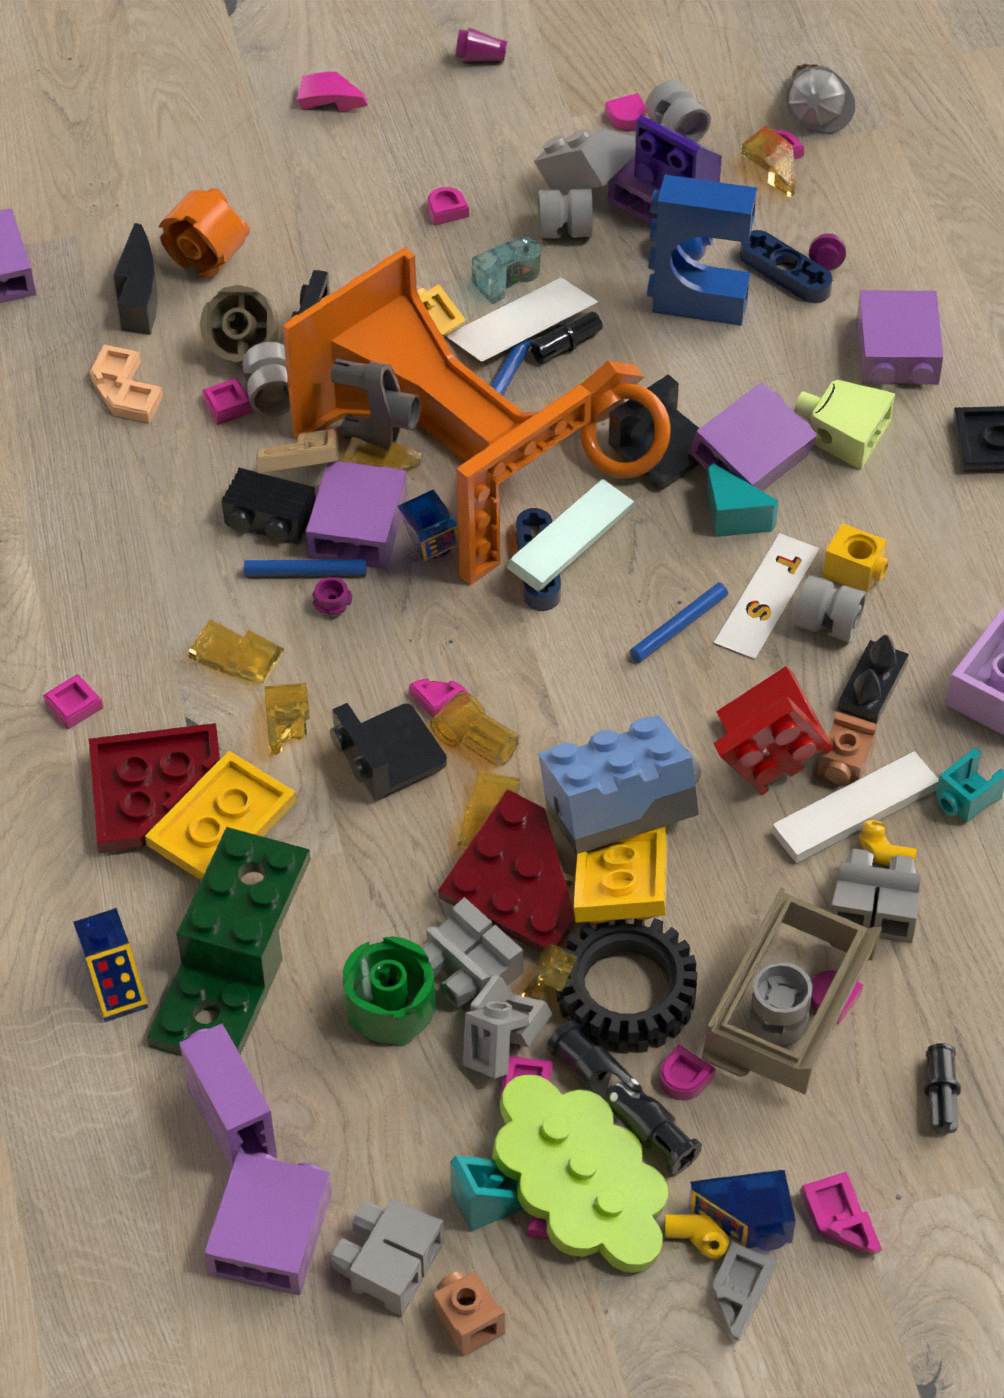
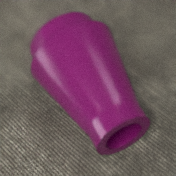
M468 27V30L459 29L455 57L463 59V62H504L507 41L497 39Z

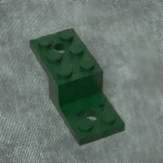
M226 827L176 933L181 965L148 1033L149 1047L182 1056L180 1042L188 1039L190 1035L198 1030L211 1029L223 1023L237 1051L241 1055L283 960L279 930L311 860L310 849ZM251 872H257L264 876L262 881L252 885L241 881L244 875ZM204 1010H214L219 1014V1017L211 1023L204 1024L195 1020L198 1013Z

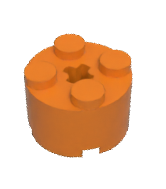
M210 188L208 191L192 190L188 192L159 224V228H163L160 240L169 256L184 269H187L189 265L200 269L197 275L201 277L215 276L241 248L246 236L250 232L248 224L239 218L236 212L227 204L225 195L215 188Z

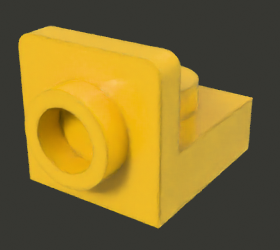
M439 284L428 291L425 288L417 290L421 301L443 338L462 327L466 319Z

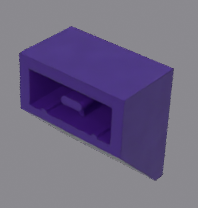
M644 116L636 119L634 176L660 190L664 175L720 182L721 155L659 122Z

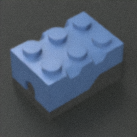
M659 715L638 719L630 725L627 732L621 734L612 730L599 731L590 737L588 744L577 747L573 743H561L552 749L538 753L547 810L577 854L699 815L695 783H698L701 777L699 760L691 748L679 742Z

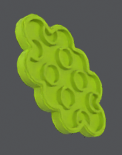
M528 1074L515 1077L507 1083L500 1099V1113L506 1125L500 1129L495 1139L493 1159L497 1168L505 1176L519 1181L517 1198L521 1207L535 1217L546 1219V1231L551 1243L568 1255L584 1257L600 1251L602 1256L613 1267L624 1272L637 1273L648 1269L656 1262L663 1246L662 1231L655 1219L661 1214L667 1201L668 1186L664 1177L654 1167L641 1162L643 1155L642 1145L638 1137L630 1130L613 1125V1112L609 1104L600 1095L591 1091L574 1090L561 1095L549 1080L538 1075Z

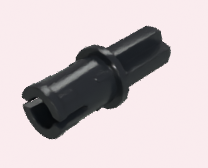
M590 312L569 324L564 322L557 324L555 330L530 342L532 355L542 364L561 352L575 350L577 343L602 330L603 323L596 312Z
M946 1043L930 1045L928 1050H926L928 1081L924 1084V1093L929 1097L930 1127L938 1135L955 1133L958 1129L957 1096L961 1093V1085L956 1081V1049Z

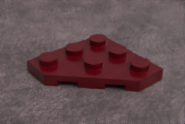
M216 723L88 739L98 852L104 853L142 848L146 844V834L220 760Z
M507 789L438 889L439 899L453 906L465 897L492 922V927L496 925L505 934L553 959L576 924L573 906L545 808Z

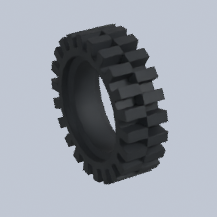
M634 918V924H627L626 919H617L615 924L609 925L608 921L596 923L595 930L587 922L580 927V937L573 933L567 939V949L562 947L559 954V964L557 963L556 996L562 1018L568 1017V1021L576 1020L581 1025V1032L590 1041L594 1037H598V1045L603 1046L607 1051L611 1042L618 1043V1053L628 1054V1043H636L638 1053L648 1051L649 1040H653L655 1046L659 1048L666 1044V1033L674 1039L681 1032V1023L687 1025L691 1018V1009L694 1010L698 977L695 956L690 955V946L686 940L678 943L679 932L673 927L664 934L663 921L657 918L653 919L650 927L644 926L645 920ZM619 952H632L653 960L662 968L667 977L669 987L664 997L653 1007L637 1013H618L599 1005L590 996L585 986V977L589 969L607 955Z

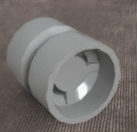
M668 80L659 84L649 94L645 103V111L652 120L677 131L695 142L702 139L710 127L711 116L709 112L694 98L687 87L678 80Z
M570 189L567 195H563L560 190H539L540 238H561L564 232H568L571 238L592 237L591 189Z
M264 342L253 346L247 350L242 361L244 376L247 381L248 396L253 410L265 416H278L289 412L290 400L284 345L276 342Z
M809 575L799 597L794 617V626L815 633L824 628L829 637L850 643L856 634L866 601V591L846 585L837 590L834 589L832 581Z
M776 962L766 965L755 976L749 1023L752 1032L757 1037L777 1046L793 1044L804 1035L808 1025L813 985L809 975L802 968L792 963Z

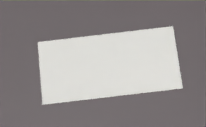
M560 277L455 330L446 337L482 362L598 303V301Z

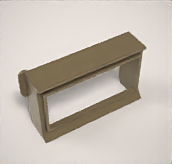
M781 887L707 1026L702 1058L705 1062L736 1076L744 1077L750 1071H753L806 1095L813 1069L866 962L872 961L875 957L882 927L866 928L784 893L785 889ZM781 923L824 940L832 947L847 953L797 1053H793L729 1024Z

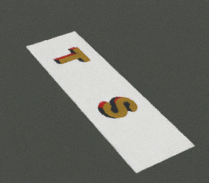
M779 533L714 643L756 659L820 548Z

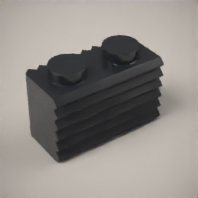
M239 467L234 479L231 481V485L226 490L225 496L222 498L224 523L238 531H255L257 534L263 533L265 536L268 535L276 541L286 540L287 542L293 541L295 544L299 543L309 523L316 501L315 487L264 473L258 474L256 471Z

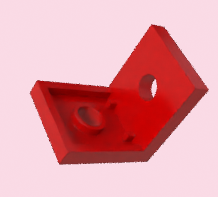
M787 666L716 711L727 732V735L713 743L719 756L761 795L769 791L766 784L774 781L785 772L792 777L805 768L803 761L821 749L827 754L834 750L798 680Z

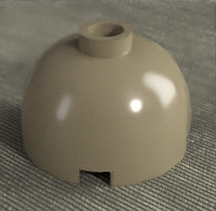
M242 285L224 287L216 292L218 294L210 302L207 301L202 309L200 319L202 339L210 347L211 351L223 360L241 364L243 356L253 346L264 342L277 341L280 327L277 311L265 295L252 287Z

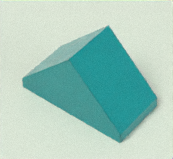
M715 464L708 468L706 495L715 537L772 532L776 527L779 500Z
M455 1156L450 1161L451 1194L471 1232L523 1210L517 1198L519 1181L505 1176L497 1168L494 1159Z

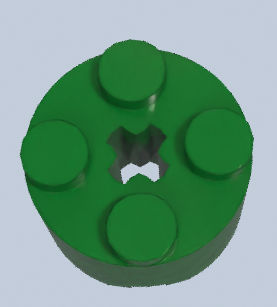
M383 937L384 942L369 945L368 941L358 946L347 958L343 968L345 1011L348 1023L362 1036L376 1042L390 1043L398 1047L409 1044L413 1037L428 1026L434 1015L436 1004L434 972L429 962V957L419 945L401 937Z

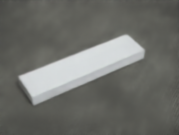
M914 751L774 823L772 834L795 863H798L862 830V825L866 821H879L937 790L938 778Z

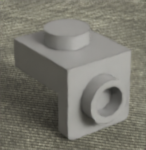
M495 975L489 979L471 1003V1010L475 1011L485 1008V1004L488 1002H506L512 1005V1010L528 1015V1026L510 1030V1043L525 1047L530 1046L552 1015L546 1001L512 994L503 978Z

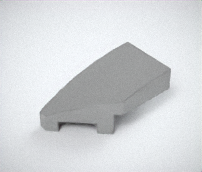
M732 1242L713 1282V1289L732 1337L740 1341L777 1267V1261Z

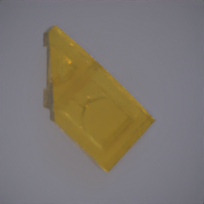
M764 126L742 143L741 155L767 170L768 183L792 197L795 195L793 146L778 133Z
M352 437L342 462L406 470L407 472L420 465L424 454L392 442L388 451Z
M306 682L264 686L270 756L281 753L282 744L287 740H301L307 736L306 720L310 716Z
M548 945L541 953L521 996L539 1000L546 985L562 992L578 957L561 950L562 948L556 945Z

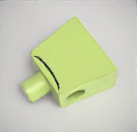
M835 380L831 382L822 398L802 391L797 399L794 412L810 419L812 430L818 434L814 442L815 446L858 469H862L892 420L895 394Z

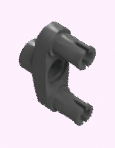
M341 358L335 360L331 370L332 383L364 389L368 393L371 419L346 414L345 420L342 421L341 437L343 439L370 443L375 448L392 451L397 442L400 429L412 431L416 427L421 409L420 397L401 392L396 375L388 364L373 361L369 362V364L357 363Z

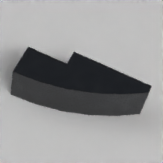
M134 223L113 274L121 331L151 335L158 302L154 261L150 243L142 224Z

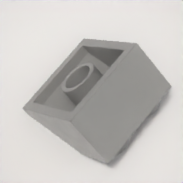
M603 128L590 132L582 129L567 138L558 135L543 145L544 151L534 160V163L550 189L560 190L563 195H567L570 189L603 187L635 156L636 137Z

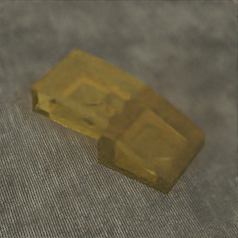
M210 619L191 646L188 657L227 675L265 683L284 654L285 649L250 630L243 637Z
M477 771L470 805L466 806L457 844L459 849L466 850L507 789L516 794L519 793L520 778Z

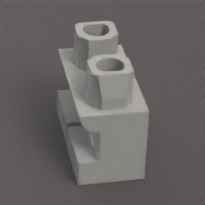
M851 849L846 862H841L831 913L869 928L873 904L876 903L874 928L882 927L880 938L912 943L917 921L918 893L921 874H916L915 860L911 857L897 855L891 857L889 869L872 867L873 854L867 850Z
M465 897L452 908V916L438 928L432 926L426 930L427 943L422 946V949L429 957L434 977L443 969L451 975L442 983V992L457 1008L474 997L476 998L493 975L502 977L506 985H509L523 974V949L496 925L492 927V922Z
M392 1199L386 1208L362 1202L355 1214L352 1225L353 1231L368 1237L363 1248L345 1239L339 1241L331 1256L332 1268L351 1279L352 1292L356 1294H363L365 1292L385 1302V1309L402 1317L421 1285L422 1277L426 1276L444 1244L443 1220Z

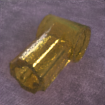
M460 691L453 696L430 720V727L433 733L444 744L450 747H457L461 744L495 767L499 765L504 766L512 758L516 747L519 745L518 734L486 715L482 704L474 696L464 691Z

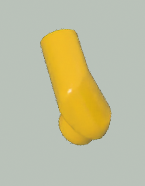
M868 820L862 825V833L859 834L860 845L864 850L873 854V861L875 863L890 867L891 857L897 855L911 857L916 862L917 848L892 845L884 836L885 825L882 822Z
M665 1214V1238L689 1239L705 1257L713 1260L720 1259L728 1252L729 1238L710 1216Z

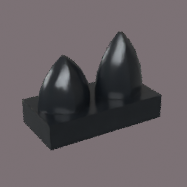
M888 634L883 635L876 642L869 641L839 698V711L875 724L878 723L907 666L909 657L908 653L895 649L894 643Z

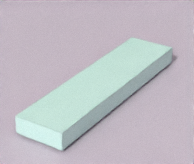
M602 479L510 559L507 569L539 592L630 512L634 501Z

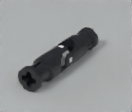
M576 1020L567 1021L553 1033L547 1043V1050L552 1055H559L573 1068V1076L588 1091L600 1095L609 1104L613 1114L619 1116L621 1122L638 1137L644 1147H652L668 1163L667 1170L671 1174L677 1175L683 1172L697 1159L701 1152L702 1143L698 1139H690L675 1124V1117L659 1101L647 1096L642 1091V1086L603 1046H595L581 1032V1025ZM611 1075H616L621 1081L608 1088Z

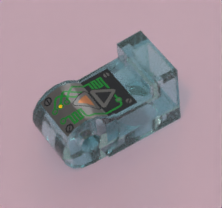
M521 237L472 257L471 283L492 305L505 299V289L519 282L533 281L539 276L541 261L540 244L534 239Z

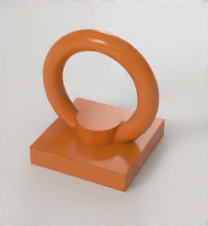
M607 360L580 384L591 392L590 422L580 428L581 443L590 462L604 474L620 479L634 478L653 469L664 456L670 440V420L661 400L647 388L637 385L645 376L636 365ZM624 399L634 400L644 405L652 416L655 428L654 439L649 450L640 459L629 463L616 462L608 458L600 449L596 437L597 422L609 418V412L625 402Z

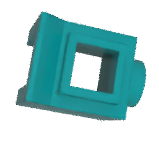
M976 747L939 775L935 795L944 813L951 817L958 815L966 823L990 804L1002 799L1004 790V770L1001 768L988 781L977 773L982 752Z

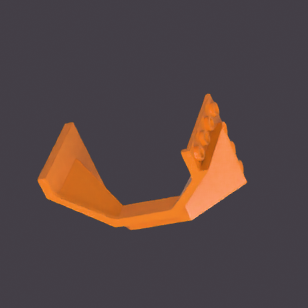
M404 247L392 256L384 258L370 270L353 278L348 284L334 293L323 297L318 303L301 314L295 315L282 325L293 436L297 438V435L301 433L324 430L336 421L345 419L346 414L371 419L368 393L364 389L332 383L331 370L337 358L357 363L369 364V362L373 361L390 365L396 375L401 392L420 397L421 409L417 425L421 426L464 462L456 468L459 575L471 586L500 565L499 484L590 422L591 392L579 384L539 412H524L517 408L453 355L418 295L415 255Z

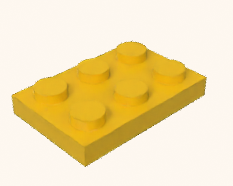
M228 751L146 834V844L149 848L199 880H202L226 827L264 837L297 802L296 792L236 754Z
M660 827L577 854L574 895L576 923H604L609 920L630 918L647 920L656 916H666V827Z

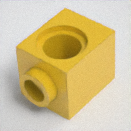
M842 523L825 551L822 577L842 585L866 591V594H868L875 580L881 582L888 570L890 559L885 557L887 540Z

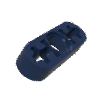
M752 230L749 243L741 242L740 258L745 264L809 303H821L830 297L833 280L831 272L807 256L762 230ZM779 263H791L795 268L792 270H782L776 265Z
M529 508L518 515L516 519L518 552L533 540L530 526H537L539 533H541L553 522L548 512L539 508ZM560 574L545 586L547 593L538 592L522 580L525 602L532 609L547 611L559 604L561 600Z

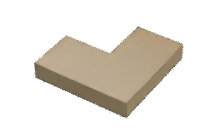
M332 428L301 433L297 435V443L259 449L256 457L258 474L338 461L337 431Z

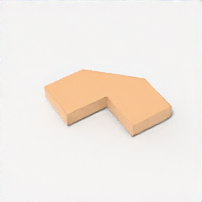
M104 344L90 370L91 381L113 416L150 424L163 398L162 387L132 381L141 363L140 352Z

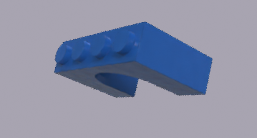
M664 175L661 190L654 189L651 202V213L657 214V219H652L650 229V241L656 242V247H651L648 269L655 270L654 274H650L647 288V296L653 297V313L742 326L748 302L750 272L701 264L690 258L681 249L679 244L697 237L749 243L755 218L757 187Z

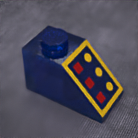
M434 489L397 506L413 546L423 561L430 558H441L447 555L452 548L459 545L456 519Z
M117 908L74 921L79 951L104 1021L107 1022L147 1009L146 997Z
M785 1169L690 1181L688 1202L690 1213L693 1215L710 1216L726 1233L728 1238L748 1249L759 1247L762 1250H775L785 1244L793 1243L796 1219Z

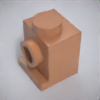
M836 712L828 735L834 750L828 754L823 750L821 751L817 776L827 778L836 784L846 785L861 779L874 750L878 724Z
M456 1271L447 1275L438 1283V1291L433 1293L434 1311L462 1357L505 1334V1312L500 1305L497 1306L476 1271L466 1276L461 1271ZM471 1300H473V1302H474L473 1304H471V1305H469V1306H463L464 1304L470 1302Z

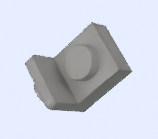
M499 1001L488 1002L485 1004V1008L465 1013L463 1066L493 1078L508 1075L510 1030L528 1026L529 1016L512 1010L511 1004Z

